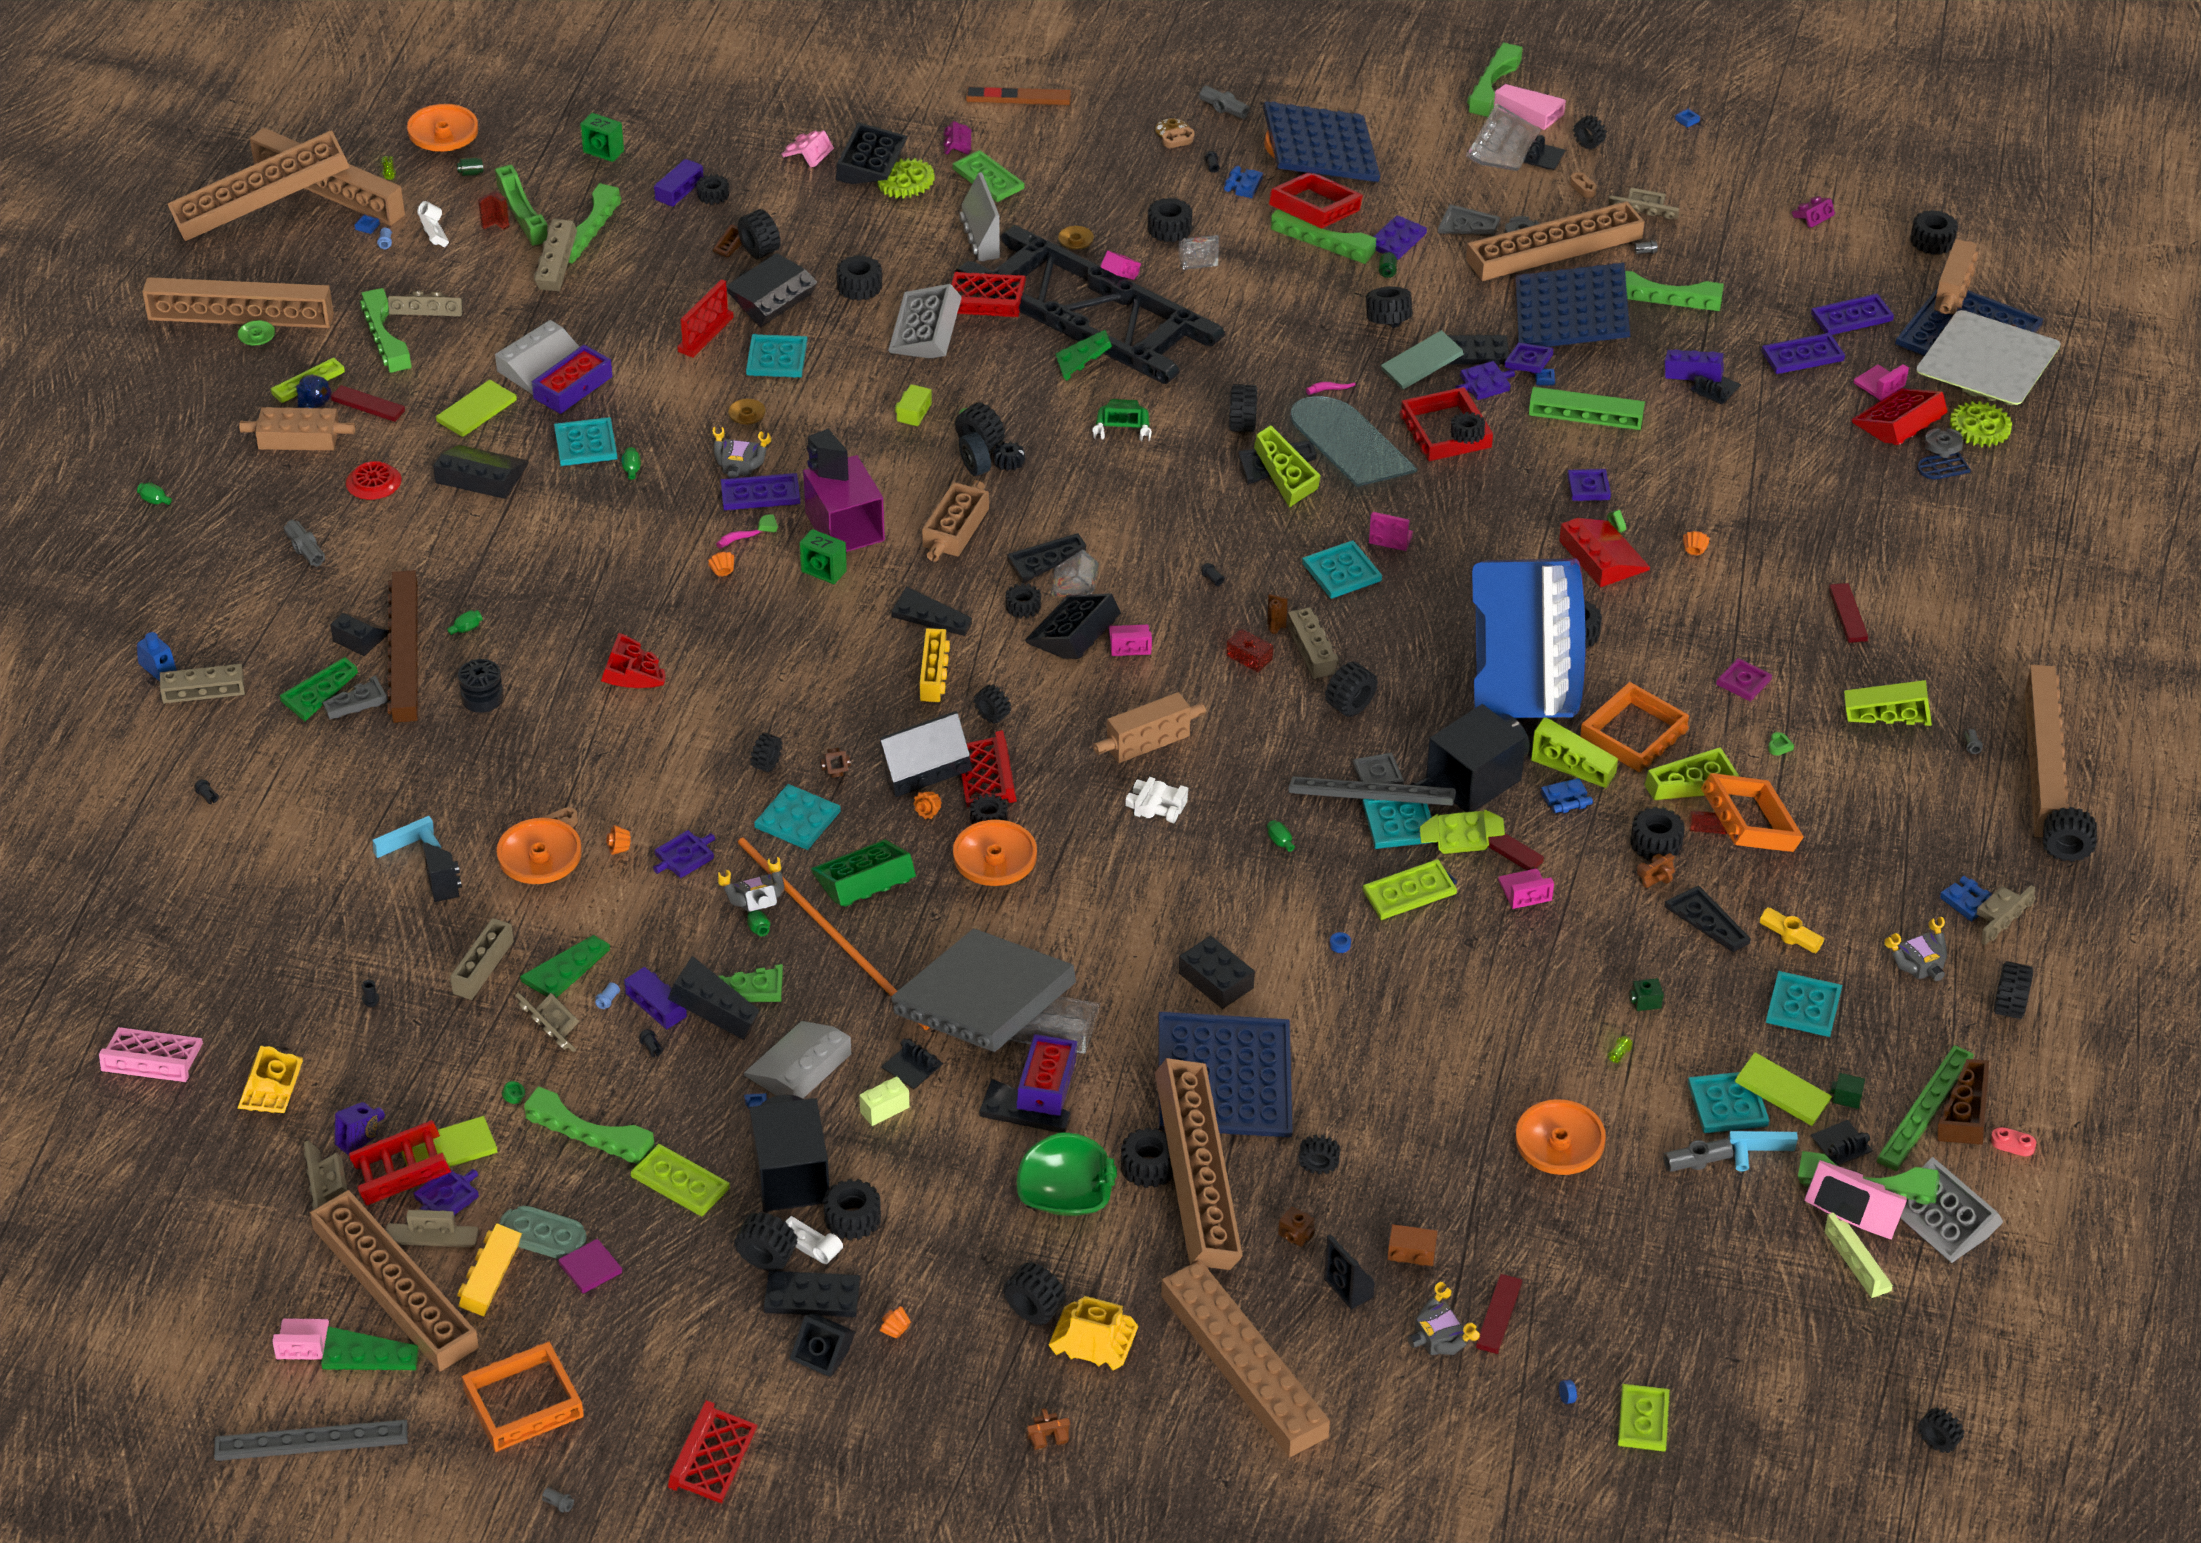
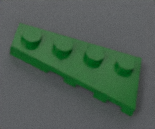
M344 657L281 694L280 701L303 721H306L323 706L324 701L330 699L358 673V669Z
M592 935L521 975V982L546 997L552 993L557 998L610 951V944Z
M328 1326L321 1365L323 1370H416L419 1348L413 1344Z

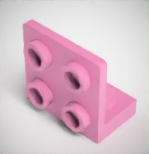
M812 131L807 135H798L794 143L785 147L786 150L782 153V156L786 157L802 153L811 168L824 159L834 147L825 131Z
M283 1319L280 1334H274L273 1336L276 1359L322 1360L329 1320Z

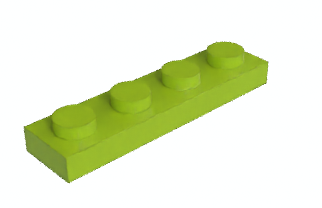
M333 357L272 387L271 394L281 403H284L344 373V366Z

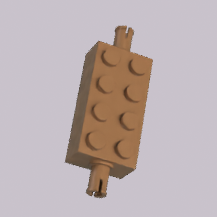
M1959 239L1955 240L1939 281L1934 310L1940 311L1943 314H1955L1958 308H1962L1968 287H1970L1976 270L1974 265L1979 255V252L1976 251V243Z
M261 407L259 419L257 421L241 420L239 429L240 433H256L258 449L334 451L337 435H354L355 423L339 422L337 409Z
M978 480L974 481L971 487L953 482L922 529L923 547L930 549L927 553L929 560L932 561L934 558V562L937 561L942 552L959 557L989 510V492L984 490L985 486L981 481L979 483Z
M1177 692L1107 719V739L1093 743L1094 752L1099 756L1109 751L1116 761L1121 763L1190 736L1191 719L1206 714L1205 706L1200 702L1190 707L1181 694Z

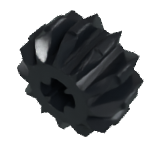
M1011 441L1009 443L1002 442V445H997L993 452L995 466L1000 467V470L1006 469L1007 471H1016L1017 468H1022L1025 460L1023 446H1019L1018 442L1013 444Z

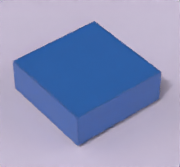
M1686 109L1676 114L1675 120L1688 128L1700 122V116L1690 109Z
M363 215L355 224V230L371 234L380 225V221L378 218Z
M1543 369L1541 373H1535L1536 385L1555 386L1554 369Z

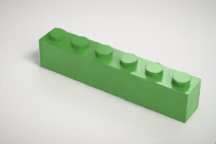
M1533 387L1529 415L1641 430L1645 401Z

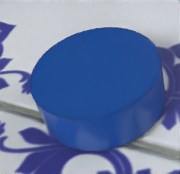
M1338 932L1330 937V948L1334 952L1345 953L1350 949L1351 938L1346 933Z
M1570 1379L1560 1381L1559 1394L1564 1404L1574 1403L1577 1399L1575 1384Z

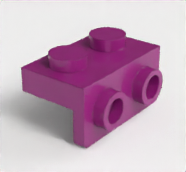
M952 121L950 126H946L943 132L944 153L948 155L952 148L968 155L971 151V129L966 125Z
M1816 196L1811 198L1810 202L1798 205V208L1792 211L1793 218H1806L1808 227L1812 228L1834 216L1835 210L1831 198Z

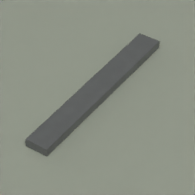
M1294 776L1289 785V793L1439 805H1453L1456 796V789Z
M406 1419L215 1436L214 1458L215 1461L408 1444V1422Z

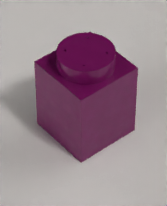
M858 455L848 457L849 480L847 481L818 477L810 468L803 470L805 514L816 531L844 541L846 552L885 541L883 496Z

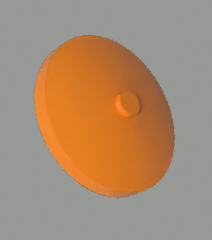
M453 104L431 105L418 110L410 117L407 124L408 136L415 145L426 150H456L468 145L475 139L478 133V121L470 110L462 106Z
M533 818L519 822L501 836L497 845L498 863L503 872L516 881L528 884H545L565 877L575 869L582 855L581 840L578 833L570 825L551 818Z
M986 820L967 827L958 835L953 846V859L958 871L967 879L981 885L1003 886L1023 879L1032 871L1037 860V845L1031 833L1016 823L1005 820Z
M1555 1099L1537 1103L1527 1109L1517 1123L1515 1139L1520 1154L1530 1165L1550 1174L1569 1175L1590 1168L1600 1159L1605 1148L1606 1133L1602 1121L1592 1110L1574 1101Z

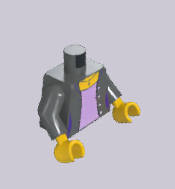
M722 427L720 434H716V428H713V435L716 438V441H714V458L718 465L723 467V473L727 474L730 479L738 478L739 475L750 476L753 470L764 463L767 452L766 445L771 442L769 433L767 438L763 439L764 433L762 431L759 432L758 438L761 444L724 439L723 442L724 428Z
M777 857L778 862L776 864H771L770 859H768L769 871L772 874L730 884L731 873L729 870H726V877L721 876L720 872H718V884L725 886L724 891L732 905L742 907L746 911H755L777 904L776 898L780 897L784 892L782 873L779 872L781 870L780 859Z
M1942 917L1937 919L1939 926L1935 924L1934 918L1929 921V927L1935 931V934L1928 932L1903 943H1900L1901 937L1897 933L1885 939V946L1892 948L1893 951L1891 953L1900 970L1912 974L1916 979L1931 976L1935 981H1939L1944 977L1945 972L1943 968L1947 959V945L1944 932H1941V928L1945 924Z
M1443 1282L1436 1284V1296L1432 1295L1415 1319V1333L1407 1336L1411 1348L1423 1345L1430 1355H1455L1462 1348L1466 1347L1469 1339L1475 1341L1480 1336L1479 1332L1475 1330L1476 1326L1473 1323H1468L1463 1327L1446 1301L1441 1302L1442 1298L1447 1299L1451 1296L1449 1288H1446L1441 1293L1442 1289L1445 1288Z

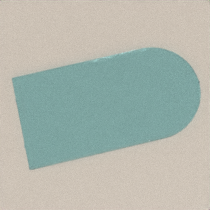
M1313 396L1303 398L1293 405L1290 417L1296 428L1356 487L1417 472L1418 469L1349 404L1330 397Z

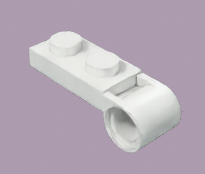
M423 201L417 211L424 226L423 229L428 233L429 240L433 244L446 247L449 241L438 223L442 210L427 201Z
M793 1216L785 1221L797 1235L798 1242L796 1248L823 1264L830 1262L843 1249L841 1240L834 1234L829 1233L825 1237Z

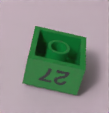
M591 113L581 123L584 153L614 162L624 152L622 122Z
M814 529L800 541L801 572L835 585L847 571L845 542Z

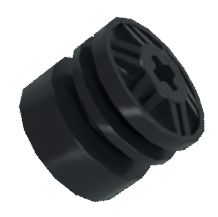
M475 659L465 663L459 669L458 679L463 706L470 711L479 713L489 712L498 708L504 698L499 666L488 659Z

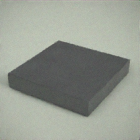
M1392 752L1353 759L1352 761L1356 775L1361 782L1404 785L1403 777Z

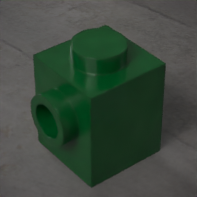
M1658 978L1633 981L1632 990H1629L1630 1003H1634L1636 1012L1662 1008L1664 993Z
M1839 1073L1838 1080L1832 1082L1830 1093L1834 1094L1833 1103L1859 1109L1866 1078Z

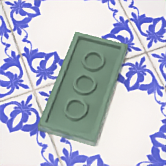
M1441 330L1381 365V369L1404 390L1462 356L1463 350Z

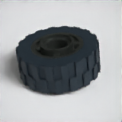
M973 432L960 437L958 443L959 451L964 465L970 474L975 477L990 471V454L981 436L977 432Z

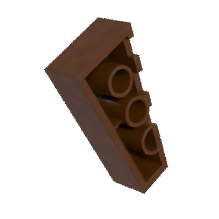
M1966 1059L1958 1077L1957 1085L1953 1089L1949 1103L1946 1104L1944 1114L1938 1122V1141L1983 1145L1989 1060Z

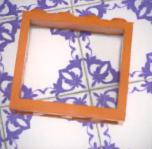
M1629 682L1582 723L1580 737L1618 758V761L1640 773L1645 767H1649L1657 756H1661L1668 746H1672L1678 737L1688 731L1689 715ZM1630 703L1671 726L1641 754L1600 731Z
M1710 773L1701 787L1734 845L1794 852L1804 837L1769 780ZM1728 794L1754 797L1773 829L1747 826Z
M550 1341L524 1352L516 1353L501 1361L493 1362L486 1367L471 1371L462 1376L464 1391L495 1452L584 1417L582 1402ZM549 1361L569 1400L496 1428L476 1389Z

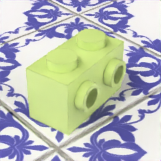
M897 1076L859 1095L860 1113L871 1126L910 1108L909 1090Z

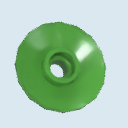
M260 320L248 322L238 330V338L247 345L267 343L275 335L273 325Z

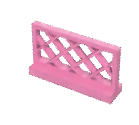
M118 1027L107 1048H102L99 1053L101 1071L186 1082L189 1078L188 1070L198 1054L203 1040L196 1037ZM121 1036L131 1037L123 1041L120 1040ZM145 1039H151V1040H152V1041H149V1042L144 1043V1044H142V1042H141L142 1040H145ZM165 1042H173L172 1044L167 1046L162 1045V1043ZM134 1043H136V1044L138 1045V1046L133 1047V1048H131V1049H128V1048L126 1047V1046H129V1045L134 1044ZM188 1044L194 1045L193 1047H190L188 1049L183 1048V1046H186ZM154 1046H157L159 1048L151 1052L147 1050ZM175 1049H178L180 1051L172 1055H170L169 1053L170 1051Z

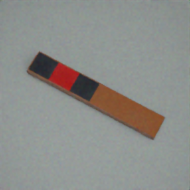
M967 87L966 98L967 102L1070 105L1071 90Z

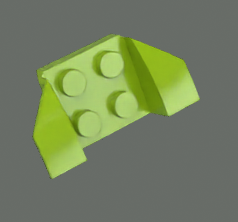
M1485 809L1484 812L1445 814L1439 817L1436 814L1420 826L1421 843L1438 842L1439 850L1443 854L1486 850L1487 846H1489L1488 837L1505 835L1503 818Z

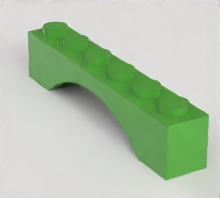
M1503 42L1500 49L1497 48L1495 57L1491 58L1489 67L1485 69L1484 76L1480 77L1478 86L1475 85L1473 94L1468 97L1467 105H1469L1470 113L1489 117L1494 109L1495 92L1492 89V85L1501 76L1518 68L1522 59L1523 47Z
M511 164L496 168L497 187L531 245L544 243L548 236L547 223L542 214H537L531 207L514 167Z
M599 183L592 192L593 210L590 216L576 227L577 234L568 263L573 264L580 257L584 248L589 245V242L596 236L601 226H604L608 217L620 205L621 196L619 195V188Z
M1279 209L1271 215V230L1364 264L1375 254L1376 238L1361 232L1339 233L1321 229Z
M1625 271L1627 299L1720 311L1724 287L1722 283L1705 281L1689 286H1670L1649 281L1632 271Z
M380 288L362 292L363 300H360L361 310L364 311L365 320L368 322L370 332L373 333V339L375 344H377L383 365L388 367L390 373L411 368L410 354L405 342L391 336L383 327L384 321L389 314L388 300L384 289Z
M539 1086L524 1104L526 1119L532 1123H538L552 1131H558L569 1138L577 1139L591 1147L602 1149L608 1154L624 1158L628 1162L639 1164L655 1147L653 1132L636 1125L609 1127L586 1122L571 1113L561 1102L557 1093Z
M1802 1151L1798 1173L1800 1184L1809 1188L1820 1160L1833 1165L1836 1164L1825 1154ZM1914 1167L1905 1173L1892 1177H1863V1179L1884 1185L1887 1191L1905 1196L1910 1200H1916L1919 1204L1927 1205L1930 1202L1936 1203L1940 1176L1938 1170Z

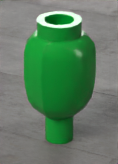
M627 448L621 457L622 467L628 473V478L633 480L640 469L641 458L635 448Z
M151 482L140 483L137 488V493L140 494L141 498L151 504L165 503L170 505L172 498L166 496L161 487Z
M469 610L458 616L454 624L447 628V631L450 635L456 632H469L478 627L483 618L478 610Z
M1276 820L1270 821L1267 824V833L1270 839L1277 846L1285 847L1288 852L1293 851L1295 846L1291 842L1292 835L1287 827Z
M761 910L747 911V924L751 931L759 936L767 935L770 928L768 917Z

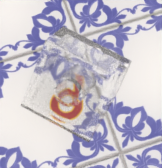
M1219 236L1182 239L1179 242L1178 255L1182 269L1218 266Z
M1082 549L1055 567L1050 594L1058 597L1091 594L1096 587L1099 563Z

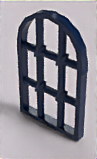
M1959 452L1950 454V456L1957 455L1958 458H1943L1944 461L1932 462V460L1942 458L1939 455L1925 457L1919 461L1917 468L1922 476L1929 479H1942L1971 472V469ZM1959 460L1962 463L1961 465L1956 466L1950 464V462ZM1929 461V464L1921 465L1923 462ZM1945 463L1949 467L1937 469L1935 465ZM1933 467L1934 470L1924 472L1921 468ZM1956 468H1966L1965 470L1955 471ZM1946 470H1950V471H1951V470H1952L1951 473H1946V474H1941V473H1940V472H1942V471H1946Z

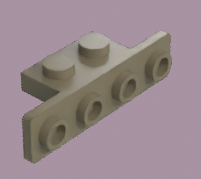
M1630 188L1628 198L1610 195L1608 199L1609 206L1628 201L1637 213L1643 212L1650 216L1659 215L1667 219L1679 218V208L1664 205L1666 197L1664 193Z
M412 291V294L408 296L388 297L389 314L462 315V298L447 297L441 291H432L431 294H424V291Z
M2031 885L2021 895L2001 886L1977 908V915L1990 921L1983 929L1981 944L1986 945L1991 940H1995L2000 931L2007 929L2012 920L2019 918L2024 909L2032 906L2036 898L2034 896V886Z
M518 992L515 995L520 1000L518 1005L526 1012L530 1010L533 1013L530 1017L539 1025L543 1023L545 1025L543 1030L551 1037L555 1035L558 1038L555 1042L562 1049L566 1050L569 1048L572 1052H575L576 1048L565 1036L580 1021L552 993L535 1008Z
M308 1140L304 1142V1157L307 1160L308 1168L306 1171L311 1184L309 1190L313 1197L312 1208L315 1210L346 1192L347 1186L342 1157L335 1153L322 1160L320 1150Z
M408 1210V1224L389 1223L387 1225L386 1232L398 1245L476 1247L479 1232L478 1227L456 1226L454 1211Z

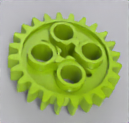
M909 158L906 161L900 159V162H896L888 180L877 181L878 187L881 192H884V195L889 194V197L895 195V198L902 196L903 199L905 196L912 198V194L918 196V192L925 193L924 189H930L929 185H933V181H935L934 170L931 165H928V162L923 163L922 159L918 162L916 158L912 161Z
M1971 401V405L1965 402L1964 406L1958 405V409H1954L1953 413H1951L1949 426H1951V429L1962 434L1963 439H1966V444L1973 442V446L1978 443L1981 447H1983V444L1990 447L1991 443L1997 446L1998 441L2003 443L2004 439H2008L2012 429V422H2010L2011 417H2007V412L2002 413L2003 408L1996 409V405L1989 406V402L1983 405L1981 401L1978 404Z

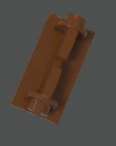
M1269 594L1268 630L1272 634H1276L1281 627L1286 628L1288 598Z

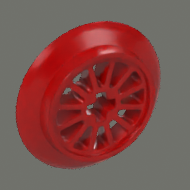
M370 461L359 465L348 475L346 488L352 495L361 499H380L394 493L401 485L402 477L400 472L393 466L380 461Z

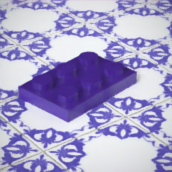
M1396 215L1374 236L1376 238V251L1382 254L1387 252L1393 253L1397 260H1399L1427 234V228Z

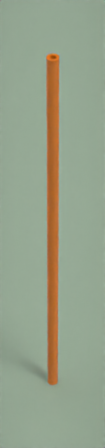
M740 838L738 844L768 874H772L769 871L768 861L745 838ZM783 877L784 890L890 996L895 994L897 990ZM918 1023L924 1030H928L930 1028L928 1026Z

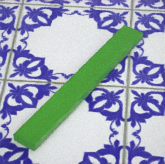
M1955 1045L1952 1047L1877 1157V1163L1896 1172L1898 1171L1957 1084L1966 1059H1973V1053Z

